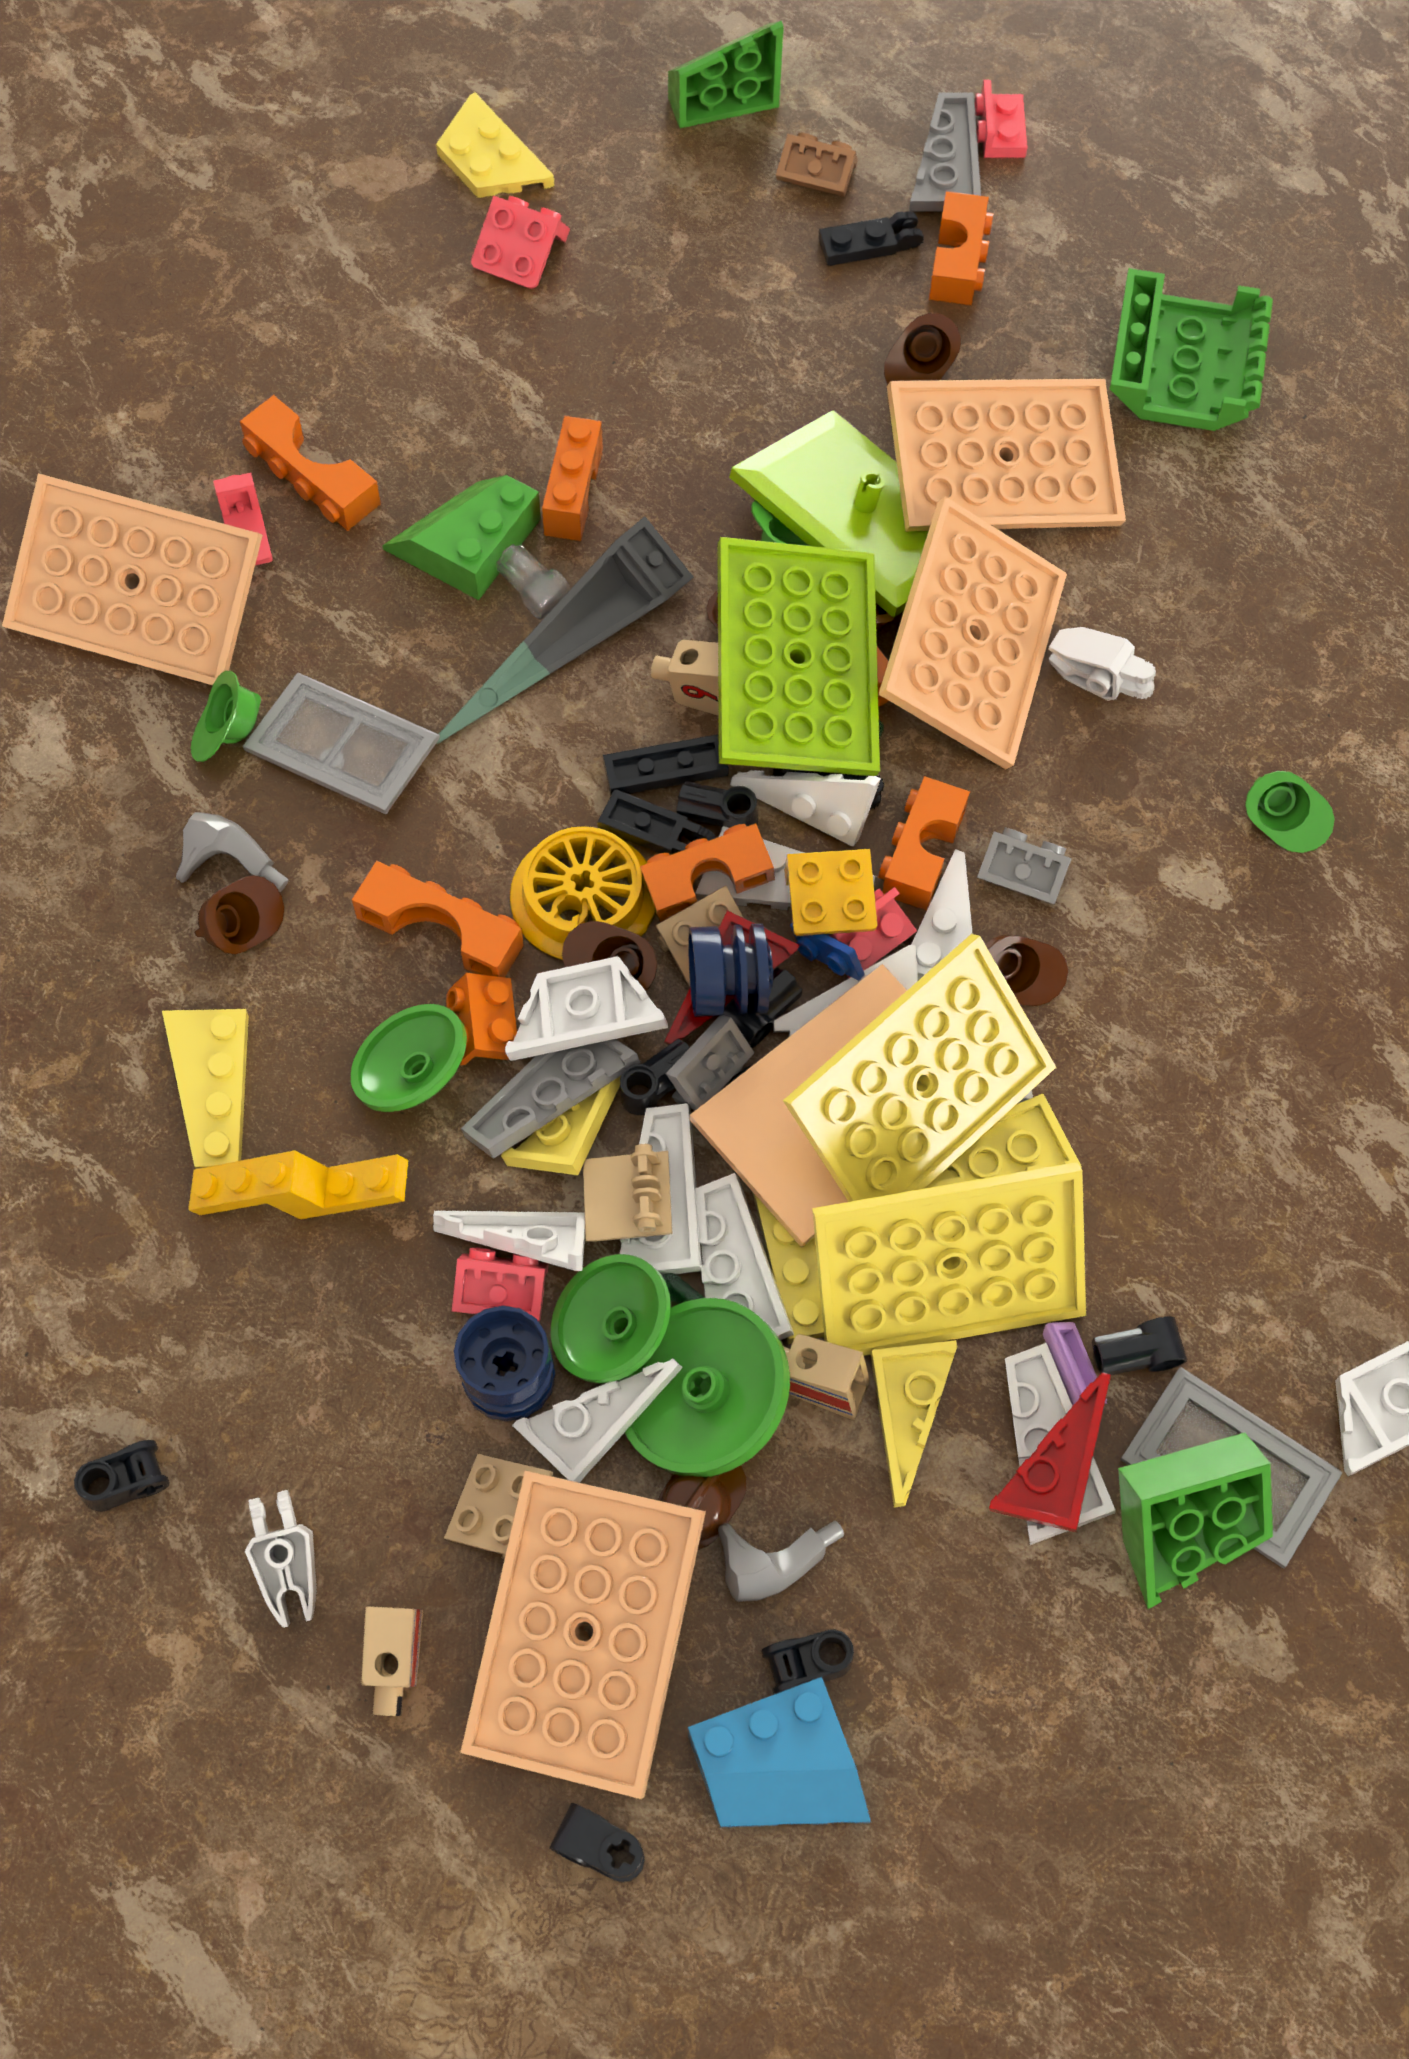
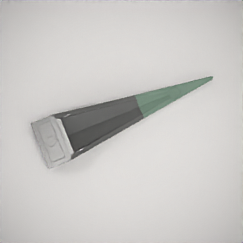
M646 517L638 521L605 550L442 729L436 744H439L657 608L694 578Z

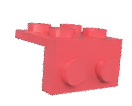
M493 195L471 259V264L477 270L529 289H535L539 284L554 239L566 242L570 228L561 221L562 215L543 207L538 212L528 208L529 203L519 198L509 196L508 200Z

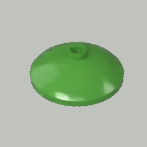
M437 1004L413 1006L389 1017L370 1033L354 1058L351 1068V1085L354 1093L367 1107L381 1112L406 1110L426 1102L449 1083L461 1064L467 1044L464 1024L452 1010Z
M627 1254L610 1255L600 1258L584 1267L582 1271H579L562 1291L554 1308L551 1321V1342L555 1355L562 1366L576 1377L592 1383L617 1381L643 1366L659 1347L670 1319V1294L662 1275L645 1260Z

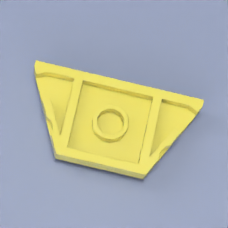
M475 92L468 97L436 143L438 156L477 198L495 196L498 193L522 192V185L542 183L544 189L554 186V175Z

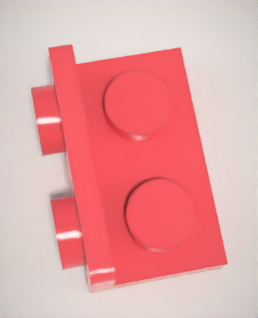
M983 80L982 92L975 95L974 103L975 116L981 117V120L977 121L976 132L977 143H983V157L1026 158L1027 138L1023 94H992L991 80Z
M895 887L883 894L880 888L874 891L877 928L875 931L828 935L856 951L863 971L917 932V929L894 899L900 894Z
M470 1248L469 1254L463 1253L457 1259L452 1312L478 1314L484 1309L509 1306L520 1308L535 1317L538 1322L540 1321L545 1277L548 1273L549 1263L539 1262V1260L514 1253L513 1259L495 1257L496 1251L487 1248Z

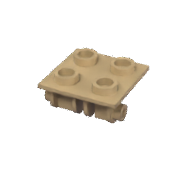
M727 886L718 889L655 925L661 935L657 937L659 945L665 952L670 951L689 987V928L718 926L719 928L727 910L743 917Z
M639 1144L635 1146V1152L630 1155L585 1160L583 1175L586 1243L672 1234L668 1151L654 1152L652 1151V1145Z
M477 1454L444 1539L502 1554L501 1558L505 1560L524 1472L530 1471L552 1476L553 1472Z

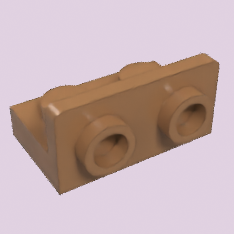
M800 132L797 136L787 134L776 178L780 181L845 197L852 170L856 168L858 162L856 151L852 150L850 145L840 141H832L831 144L819 142L817 137L808 133Z

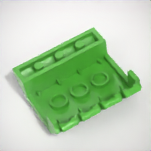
M1128 268L1110 390L1135 415L1143 420L1215 431L1248 418L1249 411L1260 407L1263 386L1261 381L1264 378L1266 354L1264 352L1267 351L1270 328L1268 323L1271 320L1273 299L1270 296L1259 297L1260 289L1239 285L1232 305L1164 295L1162 291L1165 274Z

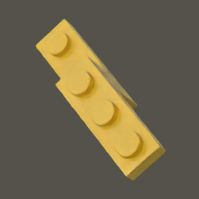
M293 1150L194 1169L188 1210L198 1215H205L269 1204L301 1220L404 1202L408 1160L397 1154L326 1167Z

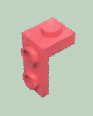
M252 474L231 475L223 479L214 480L213 483L224 524L262 534L255 566L272 562L273 558Z

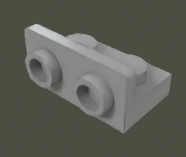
M1006 827L1003 834L994 831L977 878L1055 905L1071 863V858L1064 856L1066 848L1047 841H1043L1041 847L1026 842L1028 835Z
M720 1015L666 1073L677 1089L672 1095L677 1104L688 1103L690 1109L697 1110L716 1095L733 1076L740 1072L743 1065L754 1054V1051L731 1017Z

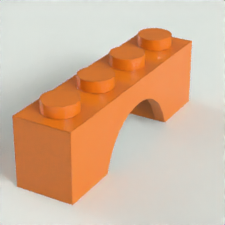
M272 395L240 420L244 436L242 442L247 451L256 458L260 456L265 460L271 471L278 478L283 479L285 477L292 483L297 493L304 500H312L318 505L322 514L330 522H338L349 531L381 505L377 481L351 459L336 464H320L310 461L299 453V449L304 441L300 418L275 395Z
M376 860L352 899L357 919L391 935L401 928L416 922H435L448 927L462 942L461 955L464 969L474 974L505 978L524 946L522 928L512 918L502 914L495 916L486 912L477 902L469 898L458 899L448 894L439 884L432 881L424 883L411 877L408 871L395 864L387 866Z

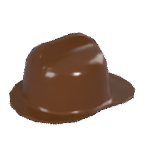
M927 313L915 318L902 332L886 357L884 376L887 385L890 381L941 380L960 351L961 337L958 327L954 322L939 313Z
M252 875L241 878L216 891L202 904L198 913L199 928L194 933L197 937H203L206 942L215 948H219L224 953L236 955L245 952L270 938L278 931L284 916V904L281 893L265 877Z
M590 921L582 923L570 931L563 943L562 958L565 967L619 956L633 978L640 983L645 991L650 988L656 977L658 963L654 949L646 939L628 930L604 922Z
M1000 935L985 944L1019 1004L1039 1006L1048 1003L1058 996L1065 986L1068 976L1067 962L1057 948L1044 942L1017 935Z
M741 1465L733 1470L711 1477L678 1476L673 1474L660 1493L658 1501L706 1511L698 1550L711 1545L719 1537L718 1527L724 1523L728 1524L741 1505L746 1493V1475Z

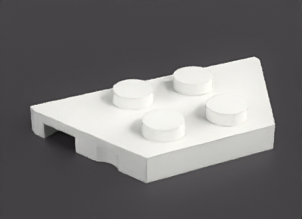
M619 956L538 973L530 989V999L523 1005L518 1017L521 1023L514 1041L507 1042L505 1052L510 1061L665 1029L668 1028V1022L662 1011L648 997L644 988L633 978Z
M1408 1341L1340 1375L1335 1380L1344 1471L1348 1477L1409 1446Z

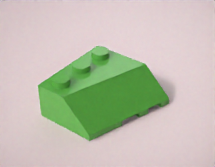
M782 21L764 25L668 71V100L679 129L779 107L784 30Z
M508 475L478 481L382 545L383 550L479 600L541 520L539 491Z
M1245 1432L1118 1468L1123 1542L1148 1609L1162 1602L1158 1593L1169 1590L1179 1583L1183 1588H1186L1198 1581L1196 1573L1217 1561L1227 1564L1273 1537L1271 1463Z

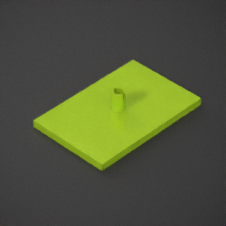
M832 410L731 468L729 478L809 546L873 552L876 603L893 618L904 611L928 531L905 532L897 462Z
M720 537L717 543L719 763L877 776L880 772L874 553Z

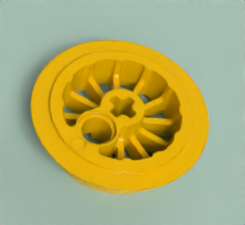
M583 826L555 832L541 841L524 857L513 876L510 889V906L513 918L519 927L522 928L524 937L542 952L563 960V943L568 934L578 925L588 922L589 914H591L593 921L608 923L642 936L655 914V908L640 866L647 864V861L632 845L615 834L600 828ZM585 853L582 864L578 863L575 854ZM592 856H602L593 866H591ZM568 858L571 868L567 867L559 859ZM611 862H612L615 866H617V867H614V868L605 870V869L609 866V864H610ZM549 868H551L553 871H555V872L558 873L559 875L549 874V873H544V872H546ZM627 877L630 885L612 882ZM538 885L555 887L540 893H536ZM607 895L624 897L628 899L623 906H621ZM553 902L550 912H546L541 907ZM601 905L611 912L613 916L607 920H602L597 908ZM569 909L576 910L581 914L574 916L572 921H567L560 917L562 912Z

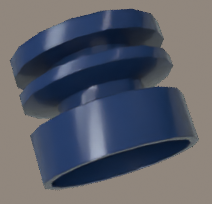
M751 924L749 943L745 944L742 926L734 925L730 945H723L718 926L689 928V977L694 1017L723 1015L726 996H734L738 1013L746 1014L748 995L752 994L755 1012L767 1013L769 997L773 988V962L771 948L766 940L763 924Z
M498 1306L484 1309L466 1322L458 1333L454 1347L456 1369L462 1381L465 1394L474 1408L491 1419L502 1421L526 1418L539 1410L552 1394L556 1375L547 1335L538 1320L520 1308ZM511 1366H514L516 1371L513 1372L508 1370ZM499 1371H505V1376H501Z

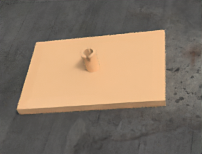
M1105 379L890 381L888 384L887 393L905 532L929 531L937 502L945 496L996 529L1121 526L1126 521Z
M38 473L2 627L213 685L222 672L229 671L263 535Z
M946 496L943 497L936 505L879 695L1005 770L1012 767L1017 756L1067 573Z
M883 964L690 1114L689 1120L801 1247L815 1237L812 1208L846 1203L848 1200L783 1100L907 991Z
M525 1471L460 1753L643 1799L647 1788L706 1511ZM589 1624L593 1628V1635L591 1638L588 1636L587 1631L584 1630V1628L586 1626H589Z

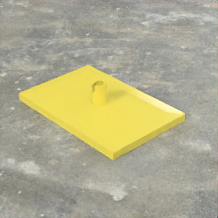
M970 934L788 1095L783 1102L848 1202L926 1188L1048 1076L1056 1066L983 940L978 935Z
M1078 1162L812 1208L824 1339L826 1342L863 1352V1355L866 1356L871 1355V1351L874 1349L944 1342L1086 1316L1083 1174Z

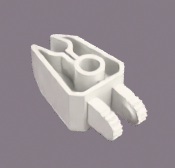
M1085 627L1059 630L1049 646V650L1052 652L1049 662L1065 680L1107 701L1116 699L1120 692L1132 697L1136 696L1137 699L1141 698V700L1143 698L1147 699V697H1151V694H1153L1155 685L1152 680H1154L1156 673L1155 666H1153V663L1150 664L1149 661L1145 662L1144 659L1134 656V646L1125 638Z
M288 1490L277 1492L276 1500L278 1511L282 1516L284 1529L268 1532L264 1504L261 1503L259 1497L249 1500V1508L256 1536L251 1539L245 1550L265 1602L283 1628L290 1625L285 1592L289 1589L299 1594L305 1619L310 1621L315 1611L317 1591L313 1532L302 1524L297 1525Z

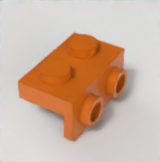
M465 973L449 989L446 996V1007L459 1017L466 1029L467 1044L460 1065H466L474 1057L510 1060L506 1055L505 1047L508 1041H514L517 1034L511 978Z

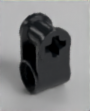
M139 1441L124 1447L118 1452L82 1465L76 1472L74 1486L86 1506L94 1511H108L130 1501L146 1498L165 1490L170 1482L168 1477L161 1473L155 1452L158 1450L156 1441ZM142 1463H143V1467H144V1470H145V1473H146L145 1475H143V1472H142V1469H141V1466H140ZM102 1477L109 1478L108 1488L98 1495L88 1494L89 1486L94 1480Z
M831 1629L802 1638H793L774 1643L763 1648L761 1653L762 1657L769 1661L776 1685L772 1689L773 1695L820 1677H822L824 1682L844 1676L851 1668L854 1650L850 1638L844 1632ZM828 1643H835L844 1649L846 1657L842 1663L831 1666L821 1660L819 1656L820 1649ZM783 1659H787L788 1665L792 1675L791 1677L788 1676Z
M575 1803L570 1804L549 1847L562 1857L582 1867H589L621 1883L630 1882L637 1878L642 1872L645 1863L644 1852L636 1837L610 1824L598 1814ZM625 1845L630 1846L629 1853L634 1859L631 1865L623 1863L619 1869H616L615 1861L610 1855L613 1850L621 1852Z

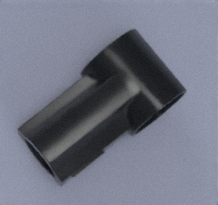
M688 781L682 785L676 810L678 814L688 817L690 820L727 828L739 824L750 826L756 823L758 826L757 798L751 789L744 786H735L725 790ZM737 809L747 810V812L743 814L732 813L734 810Z
M777 967L773 970V988L769 997L767 1013L755 1012L752 994L748 995L746 1014L738 1013L735 1001L732 999L726 1005L723 1015L733 1019L750 1047L754 1048L771 1031L774 1020L781 1016L802 996L803 989L792 974L786 969L782 970Z
M678 1038L643 1064L632 1065L622 1073L620 1078L621 1103L625 1110L634 1115H645L646 1108L656 1107L659 1099L675 1089L666 1073L690 1048L686 1042ZM635 1085H644L650 1089L643 1095H636L629 1091Z
M1172 1316L1151 1319L1138 1325L1137 1329L1098 1336L1092 1340L1093 1358L1100 1374L1116 1375L1148 1368L1151 1372H1159L1173 1369L1187 1362L1176 1320Z

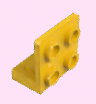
M870 849L787 854L784 872L785 883L790 888L794 935L805 936L876 930L877 915Z

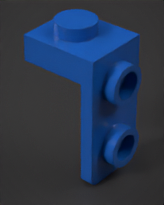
M793 922L790 924V927H791L792 931H793ZM830 934L794 935L796 943L799 944L798 951L808 960L816 959L828 965L836 974L841 976L846 974L858 981L865 975L856 951L852 947L828 936Z

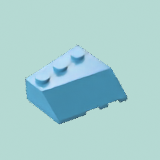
M822 1677L688 1727V1738L720 1827L871 1822L855 1763Z

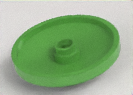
M701 1298L671 1307L666 1333L655 1353L638 1370L619 1379L618 1382L643 1372L642 1368L657 1362L664 1363L672 1358L683 1368L625 1431V1435L644 1458L669 1473L678 1476L711 1477L723 1474L751 1459L765 1446L776 1431L785 1412L789 1397L790 1371L787 1356L781 1341L772 1328L756 1313L741 1304L726 1299Z

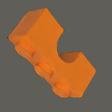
M946 191L938 244L949 245L955 248L937 247L929 300L972 306L974 290L982 291L985 269L978 268L979 262L986 263L989 241L982 240L983 235L990 236L993 213L987 212L989 197Z
M564 416L542 506L544 536L582 541L589 511L588 495L590 480H596L603 451L602 421Z
M925 776L919 791L911 789L904 812L910 814L906 824L898 822L891 845L897 846L893 857L885 856L879 871L878 878L884 880L883 894L895 887L900 893L894 898L896 901L927 911L939 883L945 858L927 852L921 843L930 839L954 843L966 811L970 791Z
M756 823L750 826H746V824L732 826L723 833V836L710 841L706 838L692 841L686 845L683 851L672 855L669 853L657 854L649 858L646 862L647 864L640 866L643 880L660 923L697 902L693 886L697 878L703 873L709 871L724 873L732 881L736 894L775 880L774 866Z

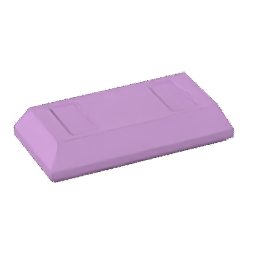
M1047 1323L1043 1331V1337L1073 1406L1080 1398L1081 1393L1091 1382H1094L1097 1376L1075 1323Z

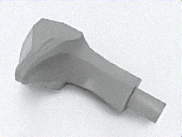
M195 812L189 818L183 830L182 859L176 873V879L181 883L186 882L192 873L208 858L218 853H223L238 860L251 875L268 879L276 886L279 892L285 888L289 879L272 867L273 861L238 824L220 815Z
M833 1521L816 1532L812 1528L808 1529L786 1549L779 1552L765 1553L746 1542L735 1532L730 1524L724 1523L718 1527V1534L724 1550L726 1585L733 1599L737 1602L758 1601L778 1594L803 1577L821 1561L825 1555L826 1547L844 1537V1531L837 1521Z

